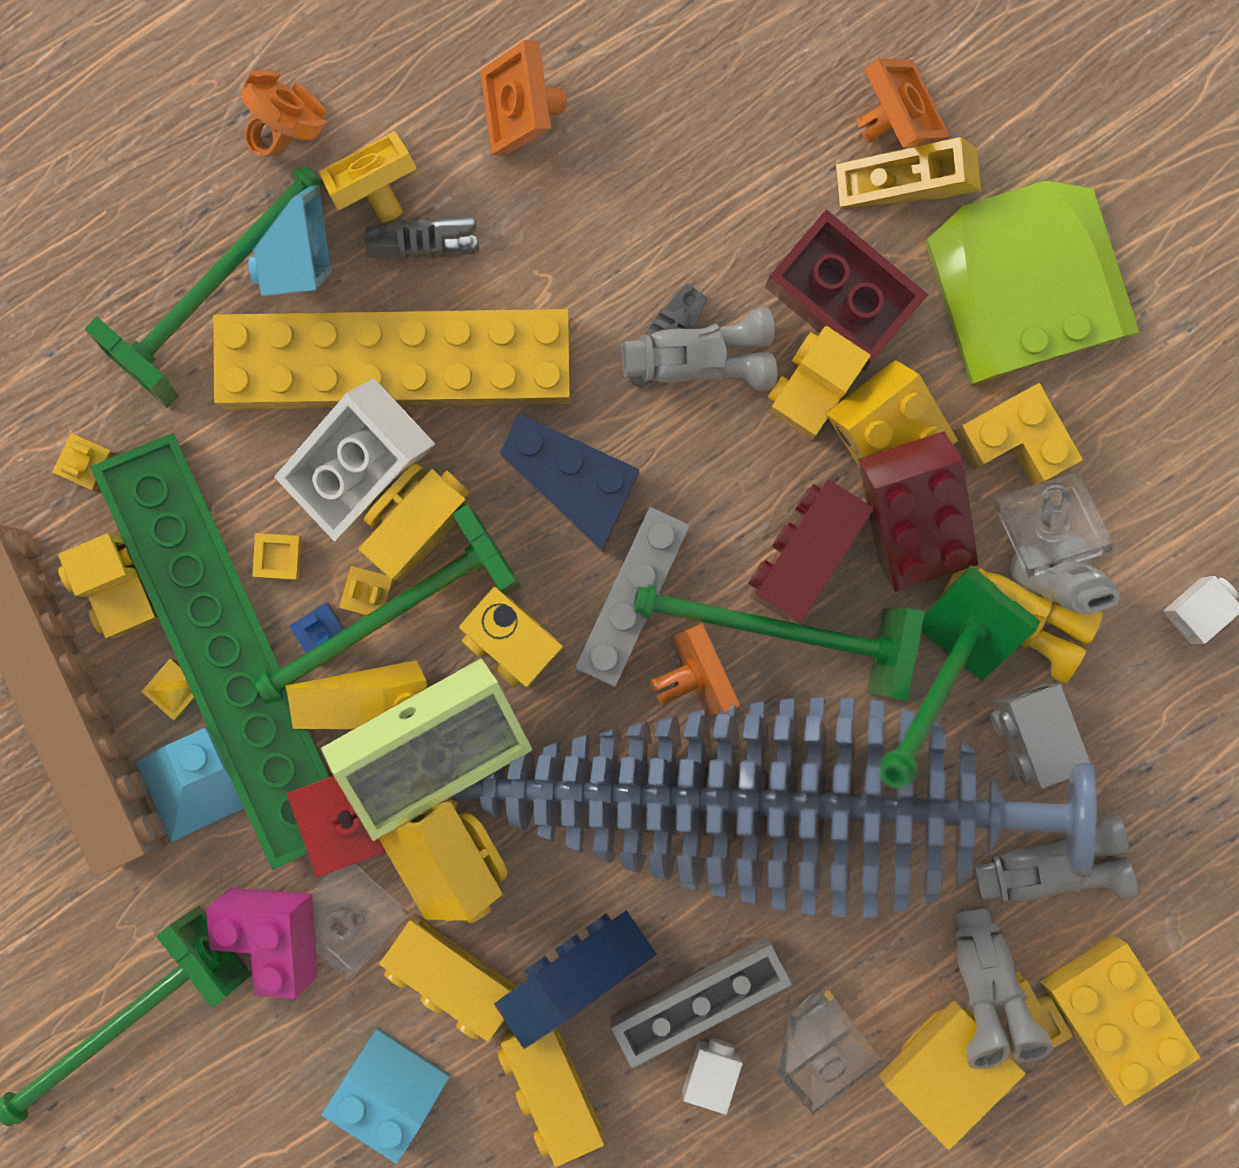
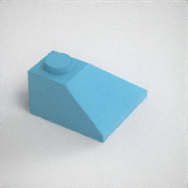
M208 727L168 744L135 762L147 785L156 810L163 820L171 842L244 809Z

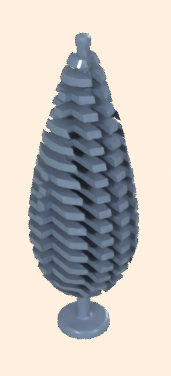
M823 697L810 698V716H807L805 730L808 759L807 764H803V792H796L797 775L793 772L794 753H797L795 699L780 700V715H776L774 740L778 744L777 763L772 762L770 789L772 791L768 790V773L763 770L764 751L769 752L768 725L765 722L766 703L758 702L750 703V715H746L743 739L748 743L747 761H741L740 772L734 768L735 750H740L739 723L736 721V708H734V705H731L730 711L724 713L721 708L720 714L716 716L713 738L718 741L717 760H710V770L705 767L706 748H711L710 727L707 720V711L700 710L691 712V715L688 716L683 735L689 741L688 759H680V767L676 766L677 746H682L680 724L677 716H671L658 721L654 735L659 739L658 758H651L650 765L647 764L648 744H652L651 731L648 722L643 721L629 726L626 734L630 738L629 758L622 757L621 763H618L619 741L622 742V738L618 728H613L599 734L601 736L599 757H593V762L588 761L590 737L585 735L572 740V756H566L565 766L564 761L560 759L561 745L560 743H555L543 747V756L538 758L536 775L533 754L530 751L510 762L507 778H505L504 767L450 797L455 801L479 799L481 800L483 811L496 819L502 811L503 801H506L509 824L522 831H526L529 827L534 806V824L538 825V836L554 842L555 829L560 827L562 822V826L567 827L566 847L580 853L583 852L584 829L593 827L595 828L594 851L592 852L597 859L609 864L616 854L613 853L614 831L624 829L623 852H619L621 864L626 870L635 873L641 871L646 855L642 854L643 833H650V830L654 831L653 854H648L650 872L654 878L668 882L672 876L676 859L675 856H671L672 834L679 835V832H683V856L677 855L680 882H682L683 887L695 891L698 890V883H701L705 865V858H700L701 836L708 837V833L714 834L713 857H707L708 882L712 884L711 895L727 898L728 885H731L735 860L730 859L731 838H737V834L744 836L743 859L737 858L738 885L742 886L741 901L754 905L757 904L758 886H761L764 862L759 861L760 840H766L767 816H769V836L774 838L773 860H768L769 887H772L771 908L787 911V888H791L793 863H789L790 841L794 842L795 817L801 818L800 837L804 839L803 862H800L802 914L815 916L817 915V891L820 890L822 865L819 864L820 843H823L824 819H832V839L835 841L834 864H831L832 917H847V897L851 868L849 866V848L852 845L853 820L865 821L863 918L877 917L881 822L897 823L894 913L908 910L912 823L926 824L925 905L940 897L942 876L941 847L943 846L944 825L956 826V888L972 876V849L974 848L975 828L987 829L988 857L1003 829L1067 833L1069 867L1073 874L1081 877H1090L1092 873L1096 842V781L1092 763H1077L1072 768L1067 804L1004 801L991 772L988 800H976L975 751L960 739L957 800L945 799V728L937 722H934L929 733L927 798H912L913 781L902 788H898V797L882 796L883 780L880 776V762L884 753L885 702L871 700L866 795H854L852 768L853 756H855V699L840 698V717L837 720L836 734L838 765H835L833 792L835 794L825 793L826 777L823 774V755H826V727L824 725L825 698ZM901 708L899 745L913 722L915 715L914 712Z

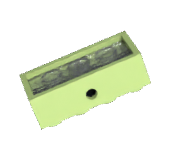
M482 658L321 748L334 777L373 841L533 750L499 683Z

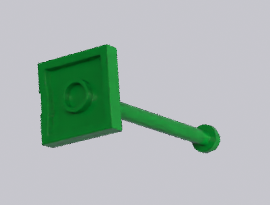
M303 165L299 170L295 169L290 174L294 182L140 343L135 340L129 345L97 316L84 329L110 359L166 408L179 395L166 377L152 365L156 360L153 355L254 250L290 200L310 186H321L323 184L319 177L308 167Z
M465 505L452 514L470 542V545L464 548L465 554L271 675L268 670L262 671L259 674L260 677L254 680L255 687L261 697L267 703L274 699L276 701L284 698L282 689L286 687L285 685L295 682L474 568L478 571L486 568L499 590L504 593H508L521 585L477 513L469 505Z
M972 565L925 611L921 632L947 652L949 656L898 749L887 752L880 762V776L891 787L902 788L914 780L918 771L914 759L963 667L983 681L1037 630L1041 622L1019 603L1006 596L993 582Z
M648 584L647 587L638 586L633 612L641 614L642 618L649 619L651 612L872 657L873 665L867 693L908 701L925 611L911 608H884L878 638L873 640L655 594L656 586Z
M197 906L156 935L161 944L179 965L19 1093L6 1092L0 1097L1 1123L6 1126L22 1123L28 1117L27 1108L188 980H191L210 1007L213 1008L252 975L235 952L210 950L207 915L200 906Z

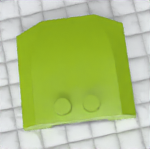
M1042 181L963 205L925 242L970 386L1091 347L1096 348L1126 339L1139 333L1094 188Z

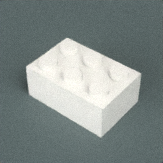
M373 378L344 395L274 478L335 542L362 524L365 515L411 465L418 463L435 443Z

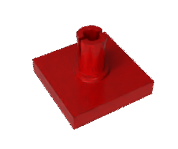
M334 776L286 793L316 878L386 852L379 838L375 841L372 840Z

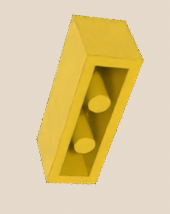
M416 914L413 915L379 963L380 966L386 969L384 975L389 981L403 989L407 985L422 995L420 1001L427 1008L437 1014H442L445 1011L458 1020L456 1023L457 1028L474 1040L482 1037L487 1042L490 1041L504 1021L494 1003L517 987Z
M558 1027L525 1049H523L512 1031L503 1034L500 1043L502 1049L498 1050L497 1054L506 1075L514 1074L520 1089L515 1091L524 1116L532 1114L538 1130L533 1132L541 1155L543 1157L550 1155L556 1168L604 1146L605 1133Z

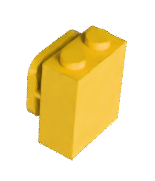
M414 463L393 483L365 515L363 520L376 530L358 549L391 580L403 583L457 524L452 514L465 505L472 507L465 499L470 491L447 470L442 476H439L433 469L426 472L418 463Z
M451 802L439 803L379 838L425 920H444L445 922L458 920L472 923L486 916L491 911L490 904L503 895L497 884L506 879L507 869L488 833L473 815L468 813L458 814Z
M954 1000L945 1009L936 1011L903 1044L901 1053L879 1074L885 1086L948 1150L1026 1074L1015 1063L1016 1060L1013 1057L1010 1044L1009 1057L1003 1063L987 1069H974L968 1065L966 1046L976 1035V1021L974 1013L968 1007L963 1010Z

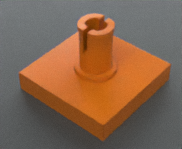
M523 40L480 70L491 155L507 156L551 129L549 115L559 116L566 109L567 98L564 90L560 88H545L539 41Z
M878 58L864 67L881 103L880 106L857 119L859 128L865 126L867 128L861 134L868 142L872 143L892 128L902 148L927 145L950 138L913 60Z
M703 623L671 636L670 638L683 666L650 680L653 691L674 683V687L656 695L659 703L664 706L668 702L695 690L703 710L707 711V716L720 714L721 708L726 713L730 711L731 705H734V708L740 706Z

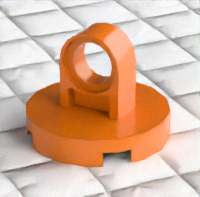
M261 69L252 71L249 74L240 92L244 104L252 113L245 129V141L250 151L256 156L261 157L278 156L287 149L292 138L301 140L318 138L327 121L323 120L326 110L321 102L297 82L294 83L291 89L277 82L280 74ZM265 124L270 127L273 134V142L269 148L264 145L261 138V132Z

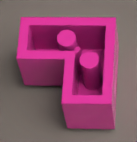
M230 888L206 908L210 950L251 953L254 995L296 999L318 977L312 894Z

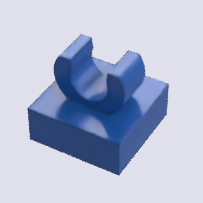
M324 603L289 626L306 653L345 629L329 603Z

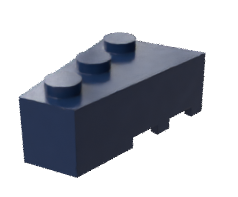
M518 414L500 452L502 458L603 553L639 476L640 469L522 414Z
M627 910L613 920L607 913L585 928L590 936L581 941L577 934L555 949L559 958L550 963L546 955L523 971L528 978L525 982L494 1003L523 1049L564 1024L657 955Z

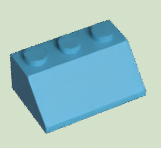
M319 185L306 188L290 200L254 248L255 256L249 257L251 281L253 285L259 284L261 296L317 290L332 273Z

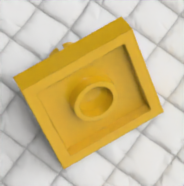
M393 131L320 170L319 173L338 211L367 197L380 222L386 223L397 218L403 212L390 183L416 170L417 167L397 133Z

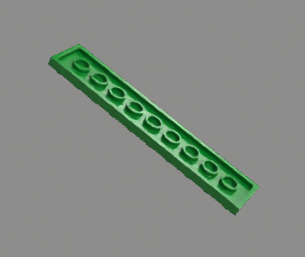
M174 433L90 466L271 869L274 870L308 854L286 793L327 779L329 775L308 729H293L286 687L282 689L284 698L279 701L274 699L269 703L261 697L255 687L254 680L260 677L259 674L262 671L268 670L272 675L279 671L280 667Z

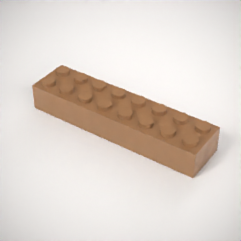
M0 525V672L95 878L167 845L163 837L167 834L166 827L161 816L156 811H151L145 798L148 795L147 785L138 771L133 772L127 756L130 755L128 743L122 733L119 731L115 732L108 717L112 715L111 706L106 696L101 691H96L91 680V676L94 675L92 664L84 652L79 653L72 638L76 635L74 625L70 617L65 612L61 613L54 599L58 595L57 588L47 572L43 573L36 557L40 555L35 540L28 532L24 533L22 529Z

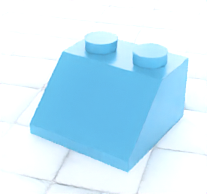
M376 1028L321 1116L397 1164L448 1081L450 1074L379 1028Z

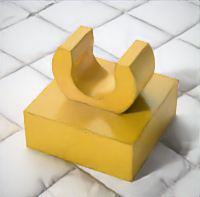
M70 433L52 472L97 492L99 485L90 466L112 458L115 452Z
M350 566L339 608L368 615L389 601L394 580H391L387 575Z

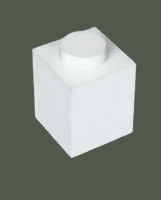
M1216 576L1201 577L1162 612L1190 644H1206L1239 615V602L1236 600L1239 594L1224 578L1220 577L1218 579Z
M710 1038L709 1043L697 1041L682 1089L685 1102L727 1115L742 1067L740 1053L734 1052L735 1046L733 1044L716 1038Z

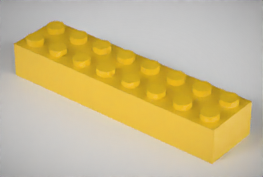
M568 309L213 315L214 403L225 410L334 408L346 393L373 378L401 407L571 405L570 318Z

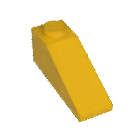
M962 137L836 164L841 208L936 200L981 191L977 147Z
M417 660L285 686L293 729H356L427 689V682Z

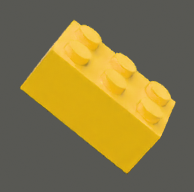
M1111 935L1040 981V984L1053 999L1068 1028L1109 1092L1124 1106L1132 1103L1200 1059L1199 1054L1128 943L1114 935Z

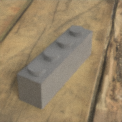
M649 507L575 669L614 687L616 686L646 622V618H642L641 614L633 612L638 586L647 587L648 584L656 586L655 594H659L690 527L689 524Z
M766 936L611 1017V1029L631 1068H634L791 986L792 983Z

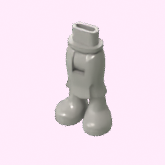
M755 308L750 310L739 323L719 327L717 324H713L701 329H666L650 335H640L639 340L623 341L621 345L623 374L625 377L642 376L643 381L655 380L664 383H679L698 379H710L719 382L722 378L743 379L754 390L771 391L777 382V365L774 356L770 352H752L727 356L726 348L769 347L773 343L775 336L772 312L769 308Z
M1064 536L1057 540L1051 553L1052 568L1044 554L1034 548H1023L1016 552L1011 559L1009 570L1014 582L1039 596H1043L1049 602H1058L1069 611L1077 614H1090L1112 608L1119 603L1120 596L1116 585L1106 573L1092 567V554L1089 546L1075 536Z
M1115 815L1103 819L1096 829L1094 856L1128 854V838L1121 817ZM1067 837L1052 844L1018 848L1002 855L1000 858L993 856L992 863L974 866L981 901L999 897L1002 903L1008 902V897L1010 901H1033L1066 892L1080 894L1082 889L1101 887L1109 888L1120 899H1132L1138 896L1135 873L1129 859L1126 857L1109 859L1094 864L1090 877H1081L1073 874L1068 863Z
M985 908L963 911L956 914L955 919L958 931L954 937L957 943V961L969 995L968 1008L974 1013L976 1021V1035L966 1046L968 1065L974 1069H987L1003 1063L1009 1057L1010 1046L998 1014L1006 1012L1010 1029L1011 1050L1016 1061L1031 1062L1048 1056L1054 1049L1051 1038L1045 1029L1035 1023L1025 1003L1027 996L1018 983L1011 951L1001 935L1000 926L992 923L990 912Z

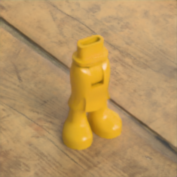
M979 567L977 570L993 582L1000 591L1011 600L1019 603L1041 621L1037 630L1021 645L1025 649L1030 647L1045 656L1051 662V676L1055 680L1066 684L1082 662L1086 649L1042 629L1047 622L1067 633L1076 642L1087 646L1095 637L1104 612L1077 614L1065 609L1061 605L1047 601L1043 596L1025 589L1007 577L985 572L984 569ZM965 570L952 574L943 593Z

